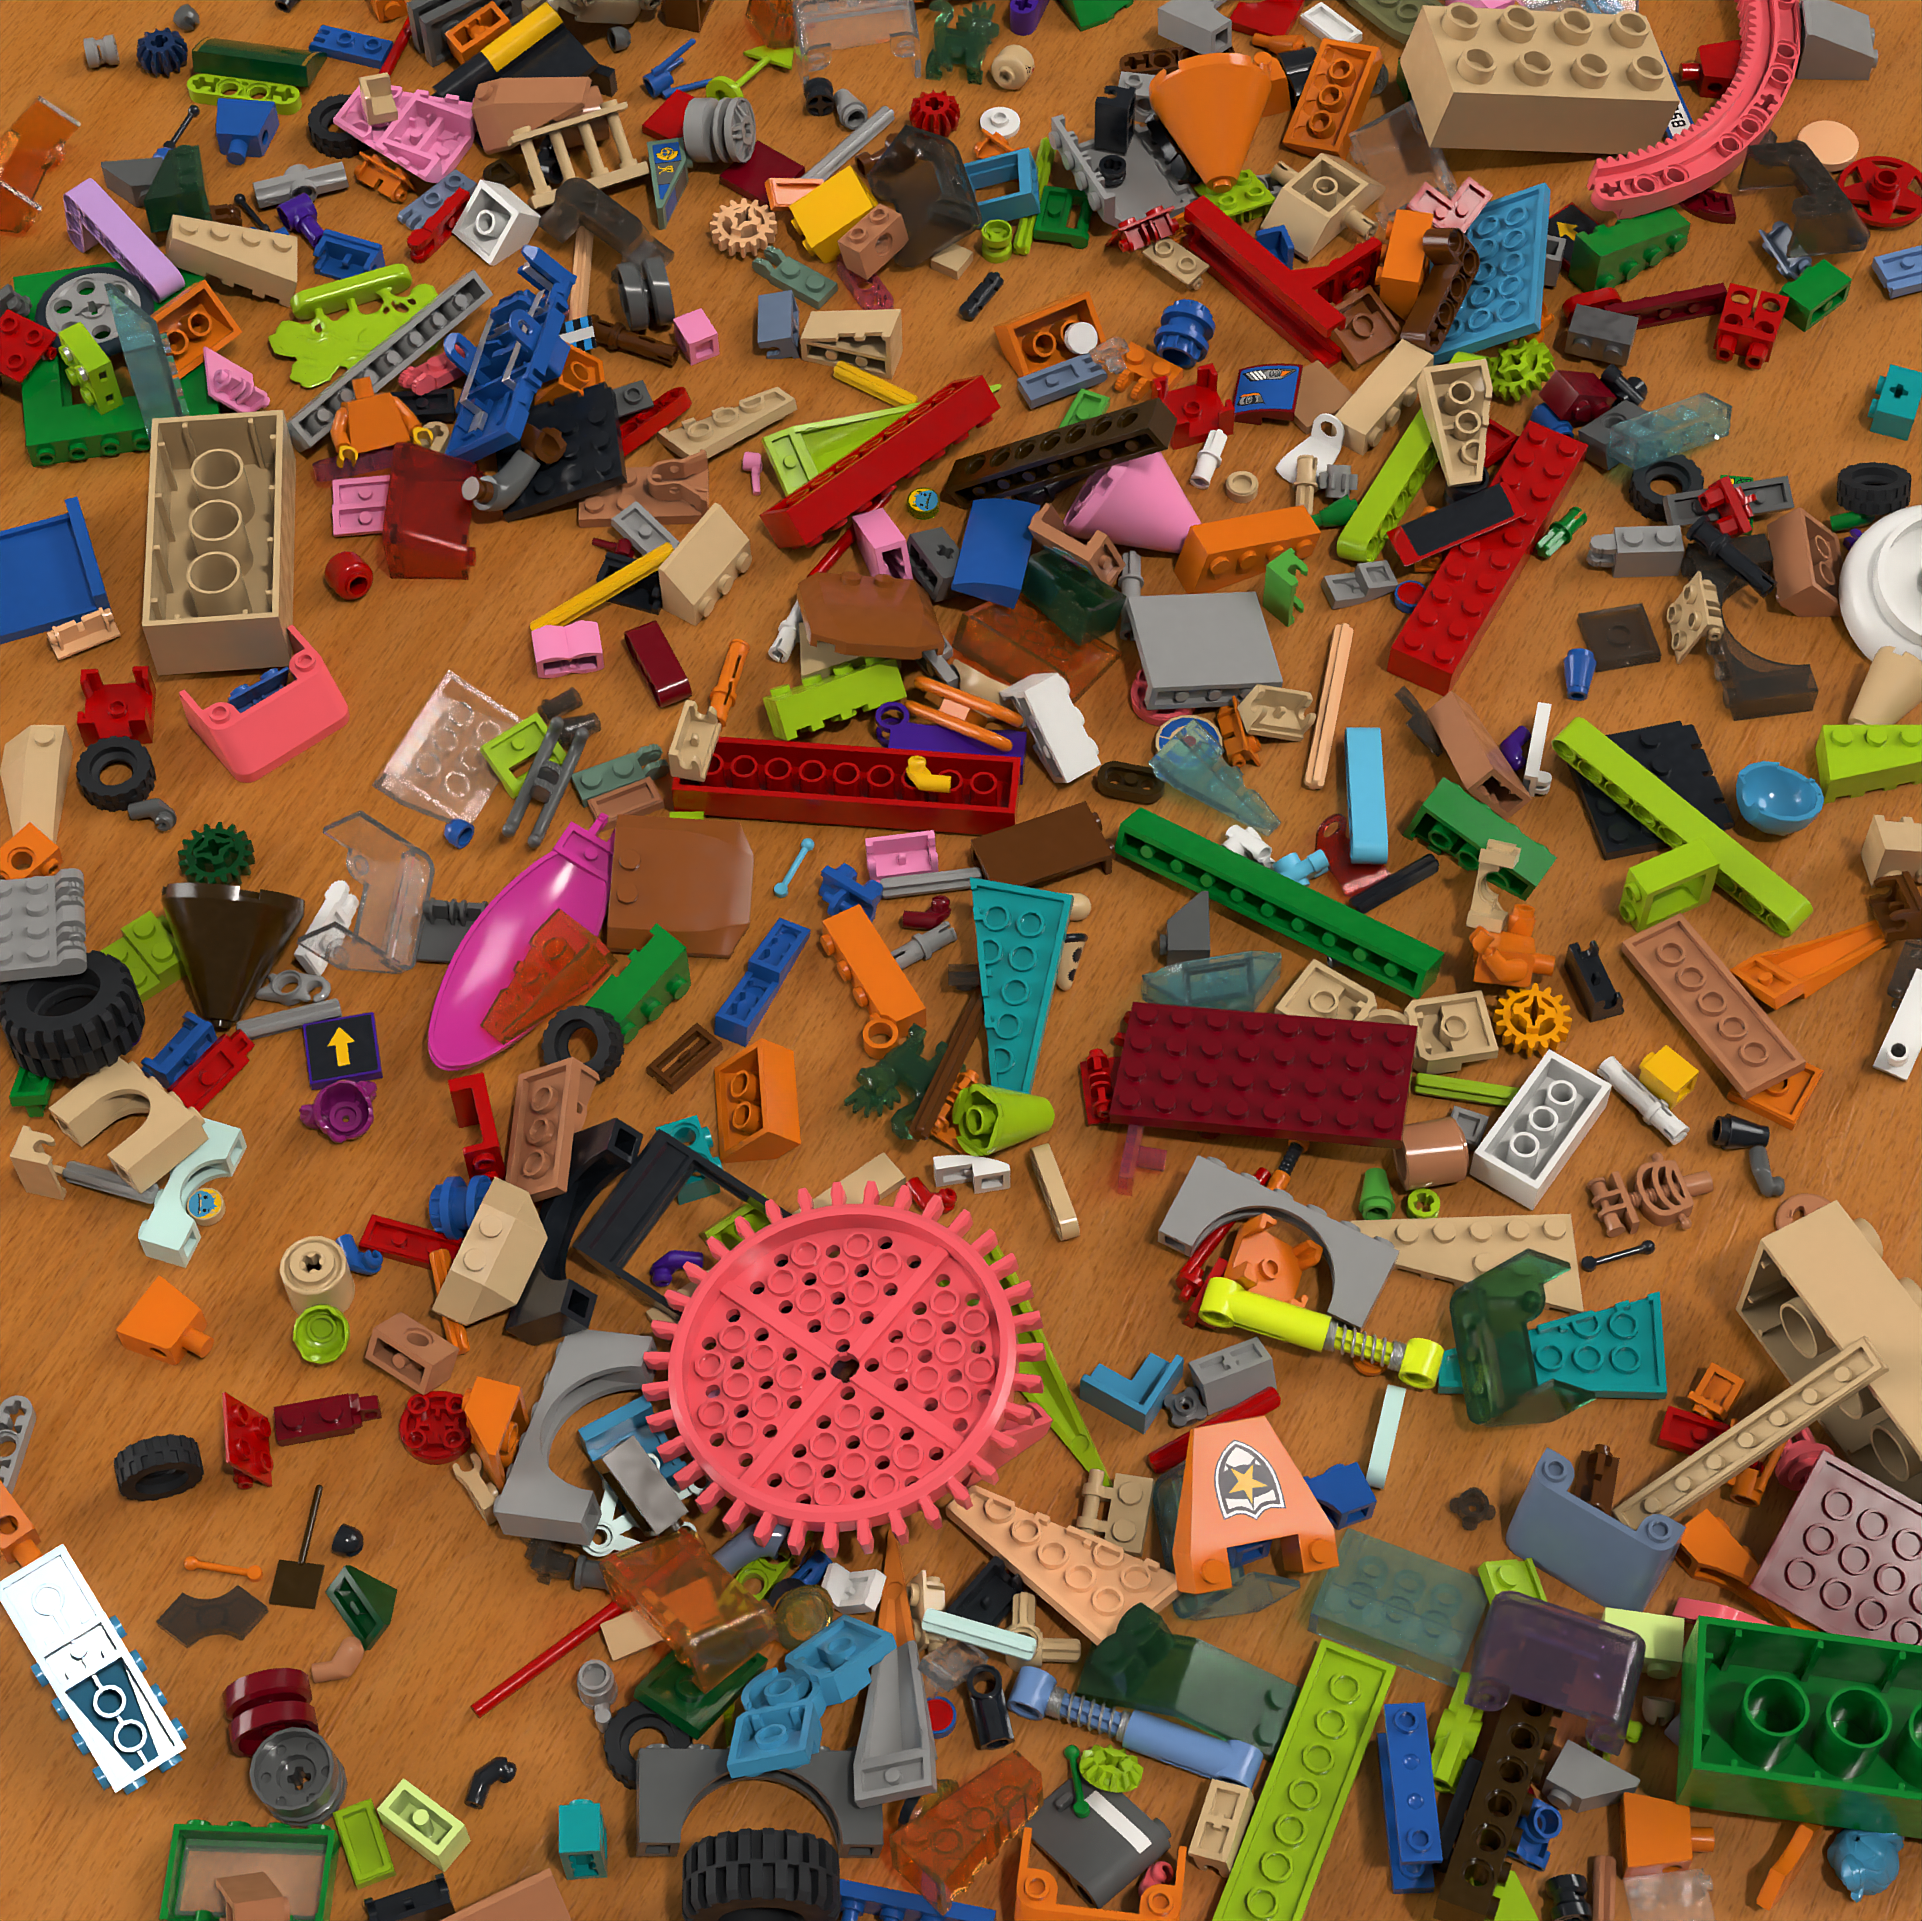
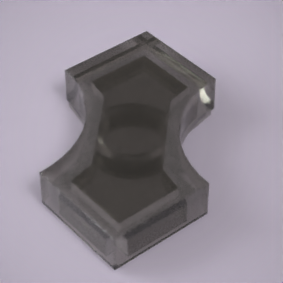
M237 1585L230 1592L212 1599H197L182 1592L156 1623L158 1627L184 1647L190 1648L200 1639L211 1635H230L243 1641L269 1611L266 1605Z

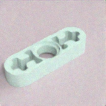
M1387 1385L1366 1480L1371 1487L1384 1489L1406 1388Z

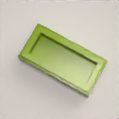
M370 1798L333 1812L357 1889L359 1890L396 1876L372 1799Z

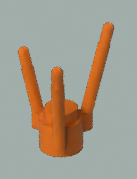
M1736 1418L1731 1419L1730 1428L1738 1423ZM1788 1440L1769 1453L1763 1464L1764 1469L1762 1473L1752 1468H1746L1725 1483V1485L1732 1487L1730 1493L1732 1500L1745 1506L1759 1507L1768 1479Z

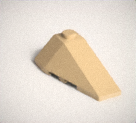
M1486 359L1423 367L1416 385L1423 415L1448 487L1481 484L1486 450V434L1490 417V401L1493 392Z
M30 725L5 744L0 775L13 836L31 822L56 844L74 750L65 725Z

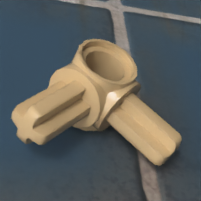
M1028 1592L1015 1594L1012 1599V1625L1007 1627L1006 1630L1035 1638L1037 1646L1031 1661L1005 1655L1008 1666L1015 1672H1019L1023 1666L1042 1668V1662H1079L1081 1657L1080 1640L1043 1638V1632L1035 1626V1596Z

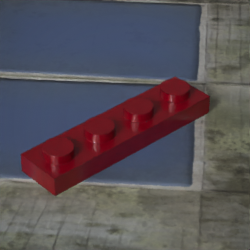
M1724 283L1704 285L1668 294L1613 303L1604 306L1603 310L1638 317L1636 330L1721 314L1727 290Z

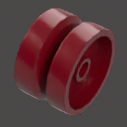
M273 1668L254 1672L237 1679L228 1685L222 1693L226 1718L231 1721L228 1729L232 1750L239 1756L253 1758L264 1740L273 1733L290 1727L307 1728L317 1734L319 1733L315 1708L310 1705L312 1692L309 1677L302 1670Z

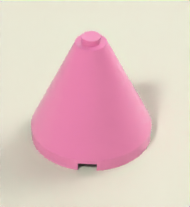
M1156 452L1096 470L1093 476H1089L1063 520L1065 526L1062 530L1071 537L1088 540L1099 530L1108 535L1113 544L1180 554L1190 526L1202 523L1162 453Z

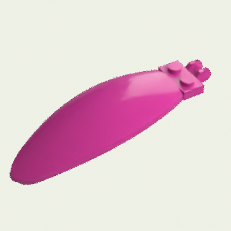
M604 813L599 814L589 831L571 821L554 846L553 851L538 859L514 878L488 904L470 927L454 953L443 977L429 1024L428 1050L431 1060L438 1068L447 1071L468 1069L496 1056L539 1025L558 1006L572 988L595 947L609 902L615 829L607 842L598 837L608 823V815Z

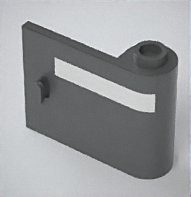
M1080 1773L1084 1801L1090 1807L1089 1816L1078 1818L1074 1813L1073 1806L1076 1803V1796L1071 1777L1021 1819L1017 1826L1022 1832H1024V1827L1032 1828V1841L1070 1876L1075 1890L1089 1907L1101 1909L1171 1848L1168 1840L1171 1837V1833L1160 1819L1155 1818L1151 1820L1123 1793L1099 1789L1086 1781Z

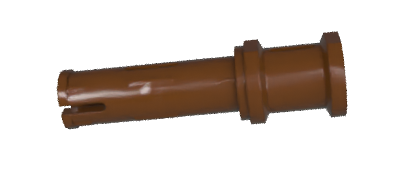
M596 314L591 315L595 341L608 345L610 350L614 351L622 348L674 366L677 362L679 346L667 344L626 330V327L620 322L613 324L601 320Z

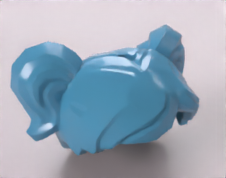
M1848 1828L1843 1829L1836 1835L1834 1842L1827 1849V1858L1830 1866L1835 1870L1836 1876L1851 1891V1897L1856 1903L1861 1901L1863 1895L1870 1896L1881 1893L1896 1879L1899 1872L1898 1851L1904 1846L1903 1840L1905 1836H1898L1896 1833H1877Z

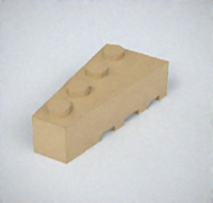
M172 215L166 238V257L175 267L203 277L208 274L216 276L222 281V284L234 287V284L252 289L253 295L264 298L266 294L280 299L279 304L290 308V299L294 295L297 286L296 236Z

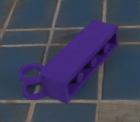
M887 702L877 709L875 714L877 724L876 736L878 742L883 747L1021 757L1020 785H1023L1027 753V732H1019L1012 729H987L1011 740L1013 744L1011 751L1003 752L986 743L940 725H923L909 722V711L901 703ZM888 710H897L903 714L904 718L903 720L888 718L882 721L881 716ZM883 731L890 733L889 740L882 736Z

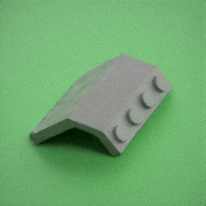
M1063 114L1051 118V132H1049L1048 137L1052 148L1059 151L1064 167L1067 170H1071L1075 176L1078 189L1080 191L1084 190L1088 196L1091 209L1097 211L1104 222L1119 228V223L1135 217L1136 221L1147 217L1146 212L1161 205L1164 209L1171 206L1175 207L1169 215L1172 218L1184 212L1186 205L1199 198L1191 185L1188 184L1187 179H1184V181L1176 179L1175 175L1171 173V164L1163 157L1164 152L1159 144L1150 137L1151 132L1147 126L1140 127L1139 124L1135 125L1134 135L1127 153L1094 147V139L1078 144V137L1075 136L1074 131H1066ZM1107 155H1118L1126 161V178L1119 185H1106L1104 177H1101L1099 163Z

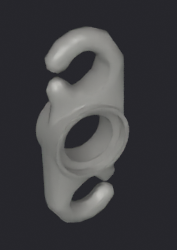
M285 970L279 974H269L268 979L270 983L264 988H259L254 997L259 1000L280 1002L283 1005L290 1006L301 1001H310L311 996L309 992L316 987H322V991L313 997L314 1003L324 1001L329 996L331 985L322 976L299 973L295 970ZM298 983L293 991L288 993L281 992L286 984Z

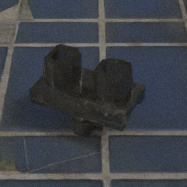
M520 1537L522 1543L528 1546L524 1556L532 1560L530 1567L538 1574L537 1581L539 1583L549 1585L552 1578L570 1580L576 1561L573 1555L563 1553L566 1544L582 1547L581 1544Z

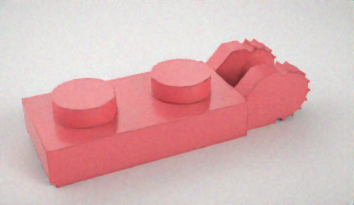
M456 344L455 350L465 358V352ZM443 352L438 356L428 359L427 362L416 368L413 366L408 367L401 372L398 382L401 387L405 389L411 388L412 392L422 396L425 393L427 394L465 375V373L454 365L446 353Z

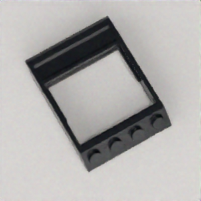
M658 1129L572 1247L593 1267L679 1322L683 1312L668 1306L663 1295L623 1270V1268L694 1171H697L765 1215V1202L769 1199L665 1131ZM780 1207L783 1218L792 1216V1214ZM781 1260L776 1266L783 1267L788 1263V1260ZM756 1288L753 1291V1294L762 1293L764 1291V1288ZM733 1315L730 1317L729 1322H736L739 1320L740 1315ZM709 1343L714 1347L716 1346V1343Z

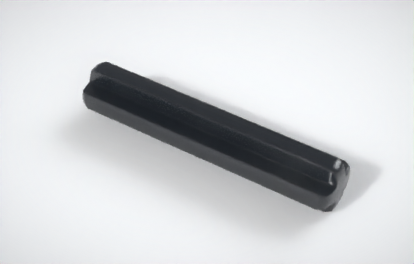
M1426 854L1349 899V907L1363 914L1367 913L1438 872V860L1435 859L1433 854Z

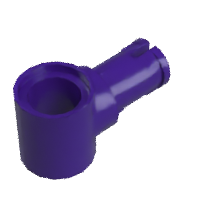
M302 193L278 205L277 213L285 228L289 231L296 229L297 232L303 233L315 248L322 238L324 230L317 222V211L310 197L306 193Z

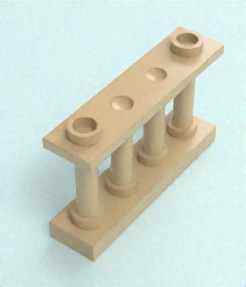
M613 99L599 104L600 110L535 130H531L530 126H525L513 131L514 136L508 139L509 147L517 144L521 145L535 190H533L534 196L527 200L530 208L534 211L645 177L650 173L646 161L638 163L636 158L633 159L618 113L624 112L628 108L627 101L618 104L617 99ZM607 117L622 162L619 164L620 169L609 172L608 167L604 168L589 123ZM575 126L579 128L593 170L590 173L592 178L580 181L579 176H575L561 134L562 130ZM546 135L550 136L564 181H562L563 187L554 190L551 189L550 185L547 186L532 142L533 139Z

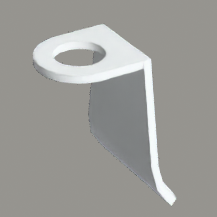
M1327 413L1317 416L1313 422L1311 436L1281 459L1276 466L1277 472L1293 484L1296 482L1297 457L1300 455H1313L1314 458H1318L1316 483L1319 487V473H1327V464L1333 465L1341 451L1345 435L1344 426L1341 421ZM1325 421L1332 423L1337 430L1336 436L1326 435L1321 429V423Z

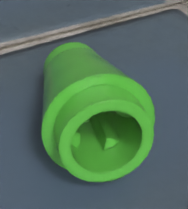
M1371 1168L1365 1172L1359 1203V1211L1365 1220L1391 1219L1392 1213L1395 1211V1203L1387 1173L1381 1168Z

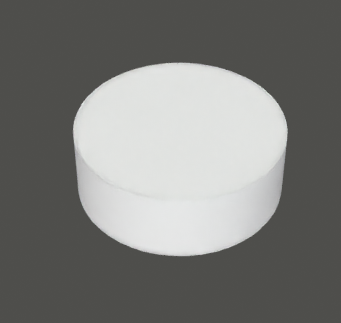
M1078 322L1067 328L1064 341L1066 347L1072 353L1087 354L1096 347L1098 335L1091 324Z

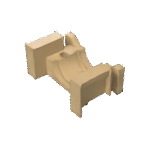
M1489 839L1487 848H1481L1478 860L1480 864L1466 926L1477 928L1481 925L1488 931L1501 933V930L1506 925L1508 912H1505L1498 902L1499 894L1494 893L1488 887L1486 876L1491 872H1500L1503 867L1510 869L1515 867L1521 852V848L1516 847L1517 844Z

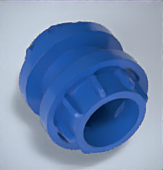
M1189 299L1175 301L1174 305L1166 307L1160 320L1162 326L1157 329L1154 337V344L1157 347L1156 351L1159 356L1181 368L1193 367L1196 362L1205 359L1209 349L1207 341L1213 337L1216 328L1209 309L1203 304Z
M475 1175L467 1186L462 1177L449 1176L444 1180L443 1184H437L432 1190L429 1200L430 1221L437 1233H444L448 1240L465 1238L466 1230H469L492 1183L490 1178L486 1175Z

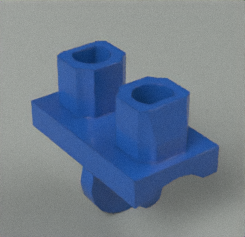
M845 863L836 869L827 865L821 871L823 881L819 889V895L822 896V900L829 903L828 915L832 917L860 904L872 922L876 916L877 905L882 899L883 886L873 879L868 880L863 886L856 882L857 873L855 869Z

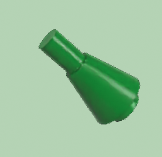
M1346 494L1320 510L1318 514L1311 515L1317 527L1346 526L1357 509L1358 504L1356 499L1350 500Z

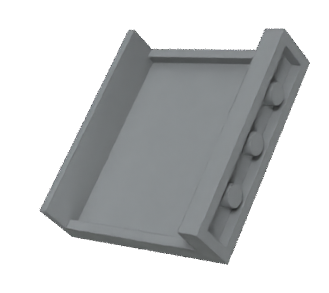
M1256 592L1172 594L1127 598L1122 621L1123 623H1131L1148 684L1144 698L1147 710L1234 706L1232 696L1235 695L1241 703L1257 684L1282 687L1283 679Z

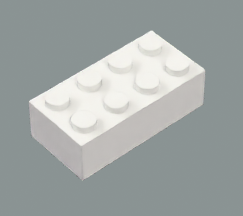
M1549 1049L1475 1150L1470 1175L1533 1211L1606 1108L1612 1084Z

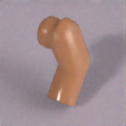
M354 1636L347 1637L342 1641L332 1661L312 1664L314 1683L350 1677L364 1655L361 1641Z

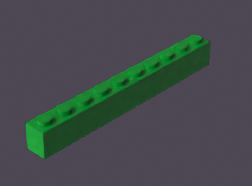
M1138 808L1120 823L1115 852L1197 893L1208 891L1210 899L1416 999H1419L1437 980L1444 952L1144 808Z

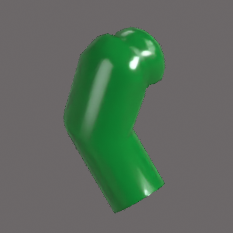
M1853 511L1830 516L1833 532L1868 526L1875 519V515L1858 514Z

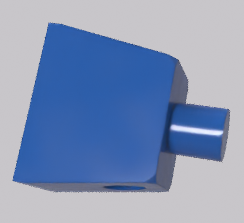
M218 98L216 136L220 152L223 155H227V160L234 165H242L246 157L260 158L264 156L280 124L275 102Z

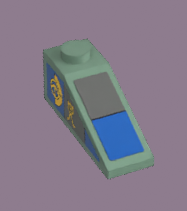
M683 137L647 142L659 230L666 229L689 182L687 168H693V162L684 148Z

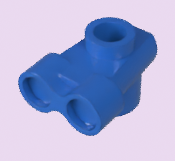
M1534 1798L1528 1819L1520 1816L1517 1827L1524 1829L1516 1853L1509 1850L1507 1856L1522 1861L1531 1869L1544 1872L1551 1855L1547 1851L1549 1840L1560 1833L1562 1817L1556 1808L1540 1799Z

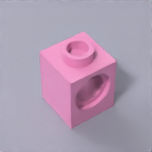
M702 308L673 319L675 341L691 366L720 354L718 333Z

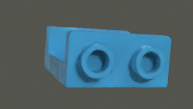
M644 1395L578 1429L581 1446L591 1463L621 1440L634 1435L647 1454L651 1453L658 1457L660 1460L659 1471L671 1487L677 1485L673 1475L687 1465L679 1457L663 1463L656 1447L669 1440L664 1431L651 1432L646 1416L652 1415L654 1412L650 1401H646ZM594 1466L596 1472L598 1473L599 1477H600L601 1480L603 1481L602 1475L599 1473V1471L597 1470V1468ZM617 1499L616 1506L623 1515L627 1510L620 1500Z

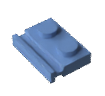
M1922 245L1873 258L1871 266L1883 287L1889 290L1890 299L1922 291Z

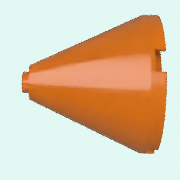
M1209 53L1178 61V70L1168 75L1165 69L1161 70L1149 85V99L1153 111L1205 185L1216 193L1228 192L1236 185L1272 90L1268 67L1263 62L1259 63L1260 67L1255 66L1251 63V56L1238 53Z

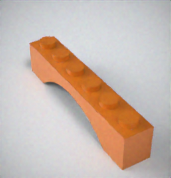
M1705 1509L1683 1525L1686 1529L1674 1559L1692 1579L1709 1582L1735 1593L1752 1604L1772 1625L1820 1632L1816 1627L1747 1589L1759 1565L1753 1552L1748 1547L1741 1546L1731 1535L1730 1529L1724 1520L1720 1517H1715L1708 1509Z

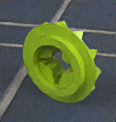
M1111 1744L1106 1748L1094 1745L1091 1750H1084L1079 1762V1770L1084 1779L1104 1791L1115 1793L1129 1792L1137 1788L1142 1779L1143 1767L1138 1764V1757L1127 1755L1125 1748L1120 1750L1114 1749Z

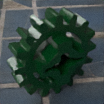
M218 822L215 829H211L208 824H204V832L199 833L196 830H192L193 839H183L184 850H179L178 856L180 859L179 866L182 875L186 877L187 883L229 885V883L235 882L240 885L242 884L240 875L251 874L249 865L255 864L252 842L248 840L244 830L237 832L234 824H231L227 829L223 828L222 822Z

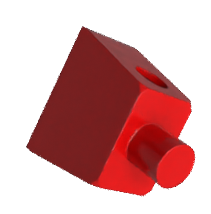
M1739 39L1699 46L1694 63H1680V82L1696 81L1700 97L1721 99L1736 74L1740 59L1739 54L1742 50L1740 46L1743 41Z

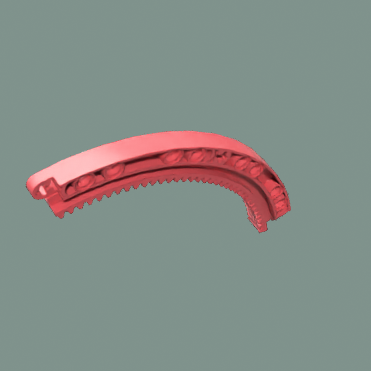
M1734 0V2L1738 3L1736 10L1740 11L1738 14V19L1741 20L1739 23V27H1741L1739 35H1741V41L1743 42L1740 46L1742 50L1739 54L1740 59L1736 74L1725 94L1722 95L1720 101L1716 102L1714 107L1710 108L1709 113H1705L1702 119H1697L1695 125L1690 124L1688 130L1684 128L1680 135L1676 133L1672 139L1666 138L1664 144L1657 142L1655 148L1649 145L1646 151L1638 149L1636 155L1628 152L1626 158L1622 154H1618L1616 160L1608 156L1606 162L1601 158H1597L1587 184L1588 190H1593L1590 199L1594 207L1602 211H1613L1617 214V219L1620 220L1675 205L1708 189L1733 172L1753 153L1771 128L1795 76L1800 55L1802 26L1799 0Z

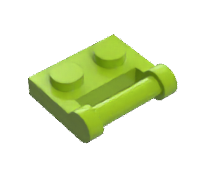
M537 712L480 747V752L499 777L506 792L512 799L517 798L529 770L517 778L514 777L511 770L537 754L548 729ZM557 741L549 761L558 763L561 767L566 752Z

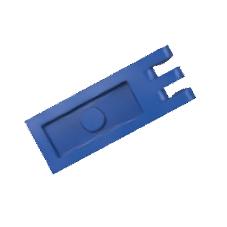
M321 25L308 48L310 51L325 52L327 57L381 69L393 46V41Z

